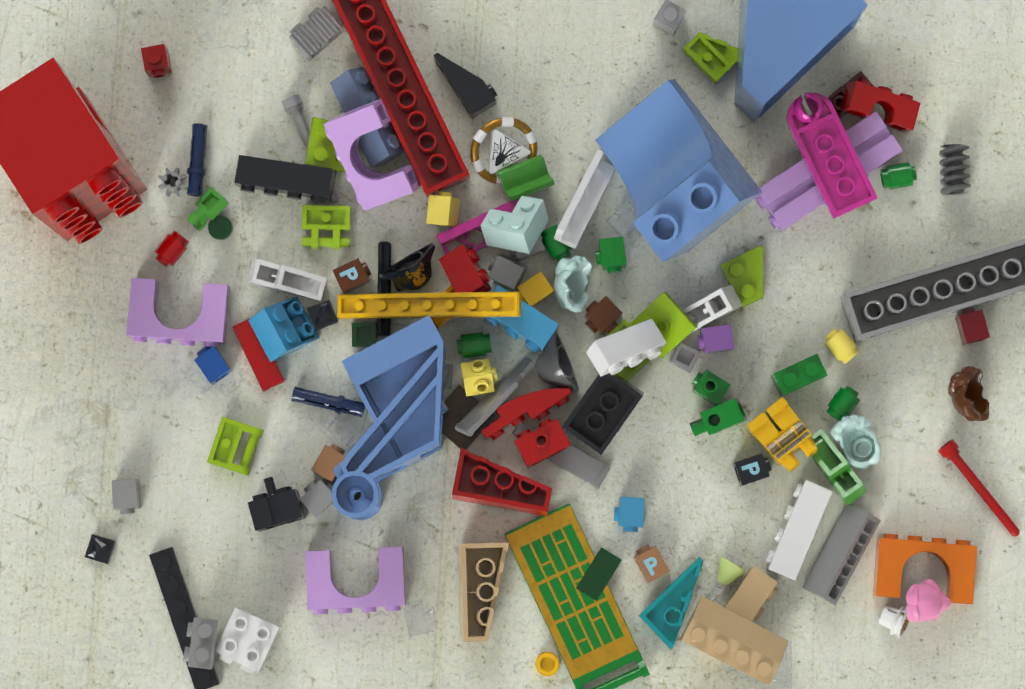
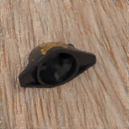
M431 243L411 253L379 275L380 278L392 280L398 292L403 291L405 288L417 290L424 287L431 278V258L435 245Z

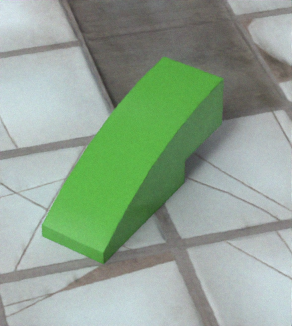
M820 429L814 433L812 437L818 451L811 457L843 502L848 506L867 493L865 486L825 432Z

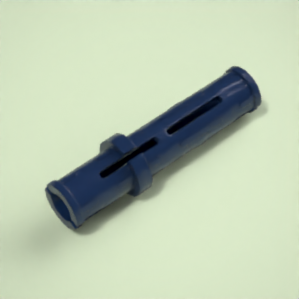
M200 123L192 124L189 168H187V174L189 175L187 195L194 197L202 196L203 176L206 175L204 159L208 125Z
M295 386L292 393L291 401L333 410L336 414L346 413L362 418L365 409L363 402L346 399L343 395L337 397Z

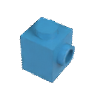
M619 498V507H614V521H618V527H623V531L638 532V528H643L645 498Z

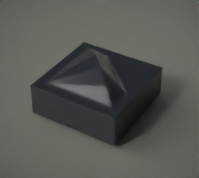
M330 300L307 308L316 331L339 323Z
M92 534L85 557L109 564L116 541Z

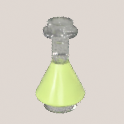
M730 554L727 555L726 559L721 557L718 580L709 595L703 594L704 598L720 605L721 603L717 599L725 586L745 574V571L742 569L745 563Z

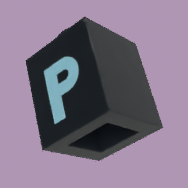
M762 453L733 463L740 486L770 476L769 471H772L768 457L763 458Z

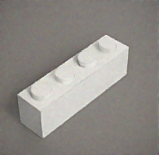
M804 480L802 484H797L793 496L796 497L793 506L788 505L783 517L787 520L784 528L779 527L775 535L776 547L774 551L769 550L764 563L768 564L766 570L789 580H796L833 491L808 480Z

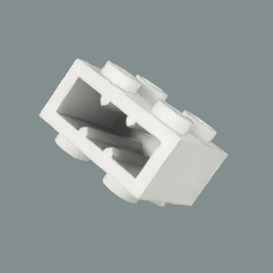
M235 607L215 653L220 654L218 659L226 663L232 664L235 661L242 664L240 669L250 674H254L255 671L261 672L281 627Z

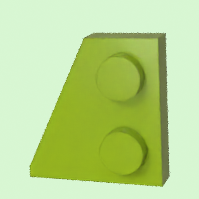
M701 32L681 49L713 84L738 61V48L730 46L727 42L720 39H713Z
M762 245L720 265L728 284H732L743 305L740 308L763 298Z

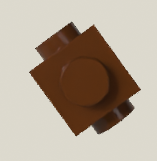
M605 296L599 303L595 300L585 309L588 312L585 315L587 320L585 325L594 334L597 331L600 335L605 331L609 334L618 325L616 321L623 313Z

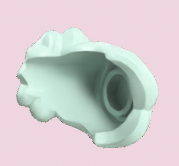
M574 255L572 258L560 259L554 274L553 290L559 305L575 313L581 312L588 300L585 288L593 269L592 263L588 262L585 257Z
M845 416L835 424L830 433L836 441H840L841 450L849 465L855 469L863 470L869 467V465L877 464L880 460L881 444L874 431L869 428L871 420L864 416Z

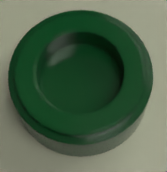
M216 216L213 220H210L208 231L214 239L225 240L232 234L233 226L227 217Z

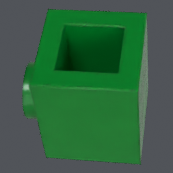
M623 236L599 239V250L595 251L596 263L601 265L602 270H607L608 274L622 272V268H626Z
M707 369L703 374L698 372L691 383L695 386L692 392L714 406L719 405L731 386Z

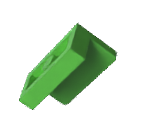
M541 154L497 171L503 193L510 201L555 184L553 178L548 173L544 157Z

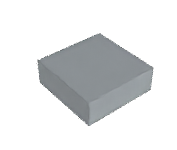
M681 341L677 345L669 363L691 373L701 351Z

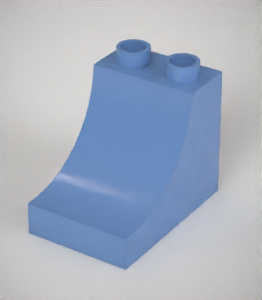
M675 79L667 80L595 140L616 168L630 193L636 211V219L633 224L662 262L693 249L763 193Z

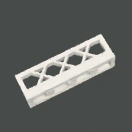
M598 149L554 236L555 240L573 249H576L616 169L613 165L601 160L604 152Z

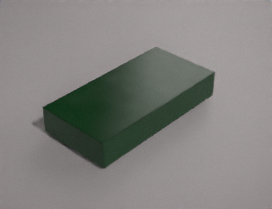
M601 547L576 589L597 601L622 560Z

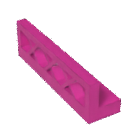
M519 199L507 202L494 209L512 213ZM488 212L438 234L437 238L445 255L449 253L446 245L453 241L463 243L465 246L469 245L476 252L487 247L485 239L483 243L478 245L468 241L471 233L475 231L482 232L480 226ZM467 235L466 240L460 239Z

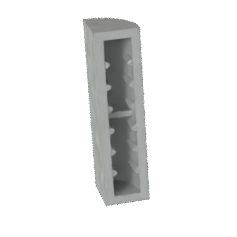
M852 504L846 505L802 588L836 606L881 520Z

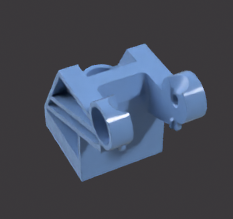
M430 315L342 361L374 422L347 453L344 460L334 468V474L337 479L332 487L331 497L333 504L341 514L354 520H366L379 512L383 504V492L379 482L442 450L443 413L449 410L444 401L446 349ZM361 492L360 499L355 500V494Z

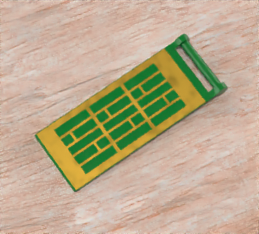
M570 504L549 512L547 517L541 516L505 533V537L509 542L576 689H584L583 684L636 660L638 665L637 668L592 689H615L638 677L650 675L608 584L597 601L576 589L595 556Z

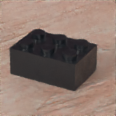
M609 373L604 376L598 374L562 428L602 455L643 397L644 392L618 374L611 375Z

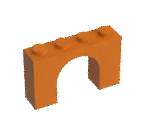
M884 533L883 538H877L873 596L900 598L902 570L906 561L916 553L928 552L938 557L946 569L945 596L951 600V603L973 604L977 546L970 545L971 541L956 540V544H948L944 538H932V542L922 541L921 536H908L907 540L898 539L897 534Z

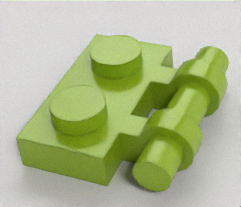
M302 205V230H311V237H302V246L311 247V249H319V247H333V249L350 247V238H341V231H350L351 207ZM319 230L333 231V237H319Z

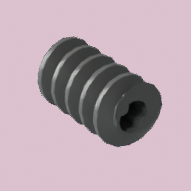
M962 144L940 146L945 149L941 150L939 155L945 159L940 160L939 165L946 167L940 170V175L945 176V178L940 180V184L947 186L942 188L940 193L944 195L966 194L967 192H964V189L971 187V184L965 183L964 180L970 178L971 175L964 173V170L970 168V165L964 164L963 161L969 159L970 156L963 154V151L970 149V146Z

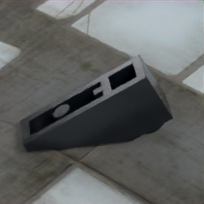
M436 53L433 55L436 64L471 119L496 105L495 97L497 93L491 84L486 85L481 78L441 54Z

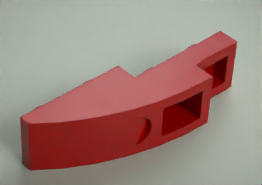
M554 388L519 396L498 407L496 412L500 418L481 430V433L486 440L491 437L494 441L505 433L503 430L510 424L514 427L525 420L523 415L526 413L531 421L537 419L539 422L550 414L548 411L555 405L560 408L569 402L568 396L572 392L569 388Z

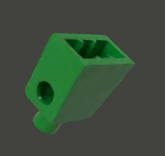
M733 398L701 412V418L691 422L690 427L695 436L705 432L713 435L747 421V417L739 399ZM718 415L720 422L714 425L711 419Z

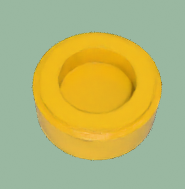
M543 652L537 657L535 666L541 675L552 676L558 671L560 662L554 653Z

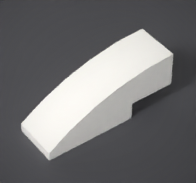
M253 259L247 282L321 301L327 278L261 259Z

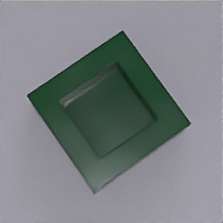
M376 322L352 323V347H369L377 343Z

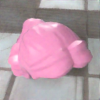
M926 579L921 584H912V587L906 593L908 603L906 615L908 620L912 622L935 620L951 604V600L944 595L943 591L939 589L938 584L932 579Z

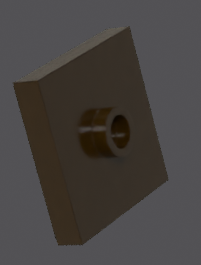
M458 385L445 400L449 410L443 413L442 434L460 449L464 448L467 450L480 435L481 430L486 428L495 415L492 413L472 436L456 431V424L460 423L479 403L473 396L466 397L465 389Z

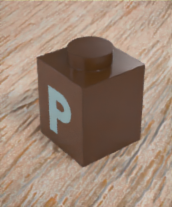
M359 258L332 270L343 294L370 283L368 276L372 275L366 262L361 263Z

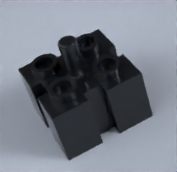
M273 477L264 479L267 494L262 493L252 496L253 501L247 502L255 531L261 532L306 519L302 502L299 500V491L292 489L290 486L276 489Z

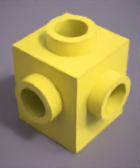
M489 358L461 363L466 397L495 392L493 382L498 381L496 367L491 368Z

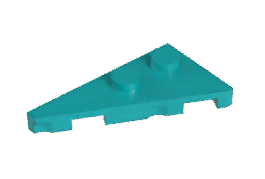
M700 557L638 615L670 649L675 645L685 612L693 594V589L701 571L703 560Z

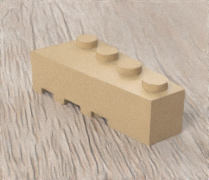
M509 542L458 544L460 642L488 641Z

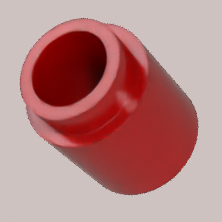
M173 231L171 235L168 234L154 251L157 254L155 259L165 267L168 264L174 266L186 251L189 241L176 231Z

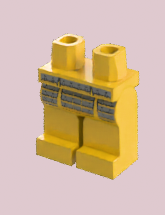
M781 397L767 408L766 414L762 412L746 425L747 431L774 459L778 466L782 464L789 472H792L800 465V462L794 456L796 452L801 450L809 458L818 451L813 441L812 433L793 412L784 397Z

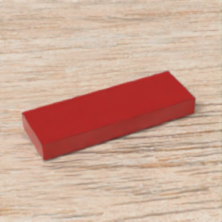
M249 319L233 326V329L262 391L265 392L285 382L276 361H269L248 321Z

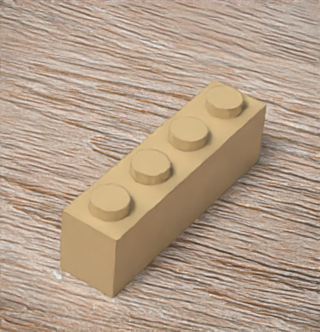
M751 566L724 608L751 622L753 619L757 621L765 610L762 608V605L766 599L771 601L778 591L775 587L778 582L755 566Z

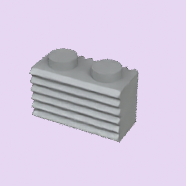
M325 6L321 9L319 7L315 8L308 15L309 19L303 25L298 23L290 31V41L309 62L345 31L342 24Z

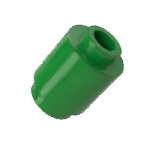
M909 162L886 166L885 169L880 170L882 186L890 190L913 186V181L917 180L915 166H910Z
M556 224L544 230L540 235L543 238L541 239L551 259H558L559 261L562 258L569 257L571 255L569 251L573 248L554 239L558 228Z
M483 332L462 334L461 339L456 340L458 354H463V358L486 356V353H492L490 334H483Z
M846 386L845 389L840 387L827 405L829 408L826 412L838 421H841L842 417L850 416L860 401L857 398L859 393L849 386Z

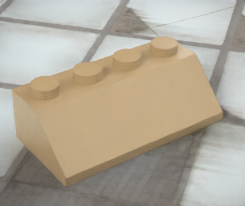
M703 596L700 597L679 639L767 685H770L788 644V640Z

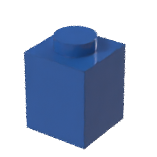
M215 346L211 348L204 347L197 352L198 357L194 361L210 384L214 385L233 372Z

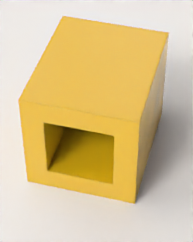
M541 271L517 287V291L522 292V301L532 307H535L554 294L553 288Z

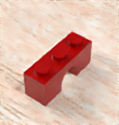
M857 79V81L847 83L840 111L862 118L870 116L873 106L877 103L884 109L885 117L883 122L887 127L902 132L914 130L921 103L914 101L913 96L903 93L899 95L894 94L892 89L884 86H878V88L871 86V82L864 79Z

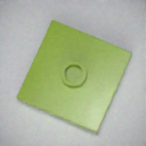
M666 291L630 323L634 326L649 319L654 321L667 342L660 350L661 354L659 357L661 359L697 328V325Z

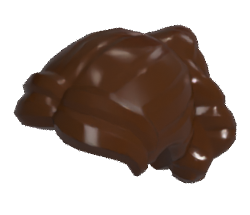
M974 366L963 367L961 372H956L951 376L948 394L952 397L954 408L959 414L966 417L968 421H985L989 418L990 403L982 396V370L976 369Z

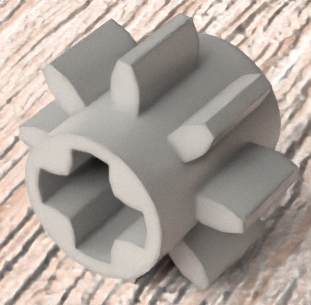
M165 168L166 174L164 176L158 175V178L163 183L158 188L160 190L166 188L167 197L171 193H175L179 197V191L182 188L187 189V186L183 184L187 176H179V168H176L174 172H170L168 168ZM172 177L177 180L175 187L169 184Z

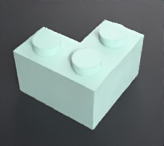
M521 196L512 213L490 209L480 227L487 246L530 254L549 218L544 200Z

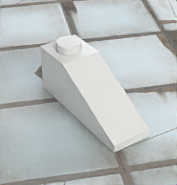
M731 284L711 293L683 309V311L697 325V328L691 332L693 333L743 305Z

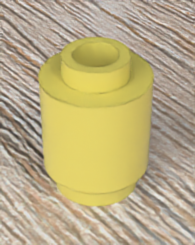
M835 328L825 337L828 340L825 346L838 361L841 360L844 364L859 353L856 349L857 345L843 329L838 331Z

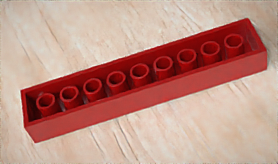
M332 0L379 99H382L391 119L390 123L400 140L409 163L414 169L426 198L428 199L429 195H437L438 191L443 192L470 179V174L386 0Z

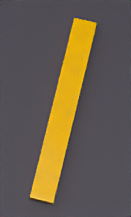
M522 292L338 294L337 297L338 319L424 318L428 315L431 318L521 317Z

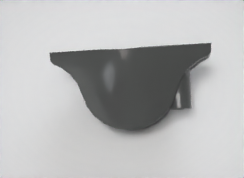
M556 331L551 337L547 348L539 354L536 360V372L544 382L550 384L551 389L566 387L572 392H577L579 388L571 362Z

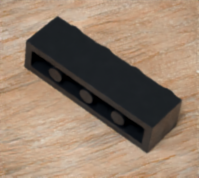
M239 155L234 183L241 187L240 190L244 192L254 193L256 189L263 190V194L269 196H278V193L287 194V198L301 200V196L310 197L312 202L324 203L325 200L332 201L336 172L331 168Z

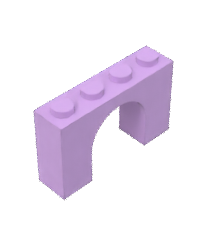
M381 98L335 116L324 124L326 136L332 141L336 157L345 169L346 179L352 184L356 200L364 211L411 194L421 186L411 164L388 173H378L369 169L359 156L358 143L360 137L363 134L385 126L391 121Z
M131 278L126 335L133 338V342L147 343V339H157V344L171 345V341H181L180 345L195 346V342L205 343L204 347L210 348L213 346L219 348V344L225 345L230 287L228 285L203 283L202 306L197 320L186 328L171 329L162 324L157 314L159 282L155 279Z
M403 547L378 548V582L369 594L359 598L348 597L336 588L332 578L330 550L305 551L307 610H313V615L328 614V609H338V613H352V608L361 607L362 612H376V607L386 606V611L401 610V606L406 605Z

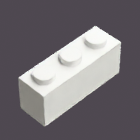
M649 319L594 341L586 353L600 376L609 373L615 375L626 366L632 368L646 358L652 360L661 354L660 350L667 342L654 321Z

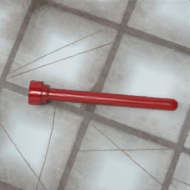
M951 439L938 450L943 458H947L948 461L952 460L1008 532L1014 537L1018 536L1020 530L959 455L960 451L957 449L959 447L957 443Z

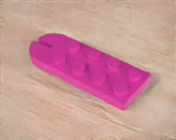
M806 92L803 97L812 114L809 116L802 104V96L800 95L788 108L786 115L787 124L832 218L840 217L876 200L878 197L832 102L822 94Z

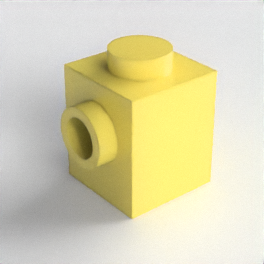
M438 191V196L429 195L426 224L446 227L457 226L460 199L452 197L451 192Z

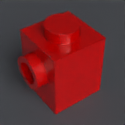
M165 44L141 48L144 69L149 77L160 78L166 76L167 73H172L169 53Z

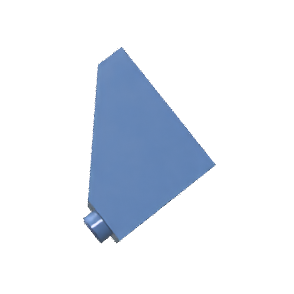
M741 0L734 103L755 123L857 25L868 5L863 0Z

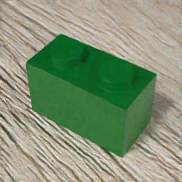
M817 353L772 374L771 377L780 396L783 397L825 378L827 373Z

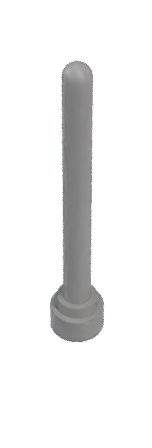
M297 94L282 101L285 111L293 115L307 148L310 131L301 112L303 102L300 95ZM333 189L332 201L330 202L336 203L338 196L335 189Z

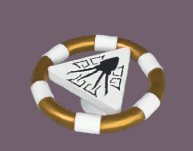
M513 117L493 119L483 125L474 136L470 148L471 163L475 171L483 179L491 183L501 184L498 174L493 173L527 155L526 160L537 156V139L533 130L519 119ZM500 126L515 127L521 130L529 144V149L496 128ZM492 130L487 171L479 158V147L487 134Z

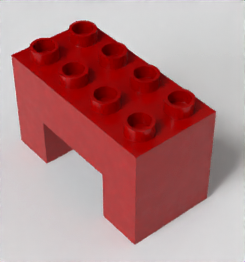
M54 57L0 91V165L31 213L66 241L74 237L78 244H82L94 238L103 230L98 221L115 211L118 217L122 218L131 214L143 204L139 195L148 189L87 95L79 86L75 88Z

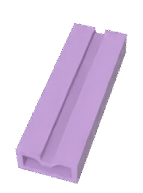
M877 111L846 130L867 176L903 151L894 136L887 130L886 124ZM804 159L761 186L760 189L763 193L755 198L759 207L762 210L765 208L769 213L768 220L775 229L779 228L781 232L825 204Z

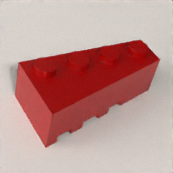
M464 448L460 449L452 499L547 517L552 488L526 476L519 475L504 466H499L484 457H479Z

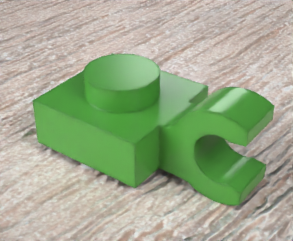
M210 187L195 203L198 209L191 213L187 220L198 231H201L207 223V218L209 217L213 220L229 202L214 188Z

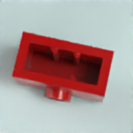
M462 244L439 259L456 293L488 292L492 290L488 283L490 277L485 269H481L478 261H480V258L473 248L470 249Z
M551 418L546 419L538 424L539 428L531 432L530 429H527L516 435L518 439L514 443L528 469L571 447L558 419L554 421Z

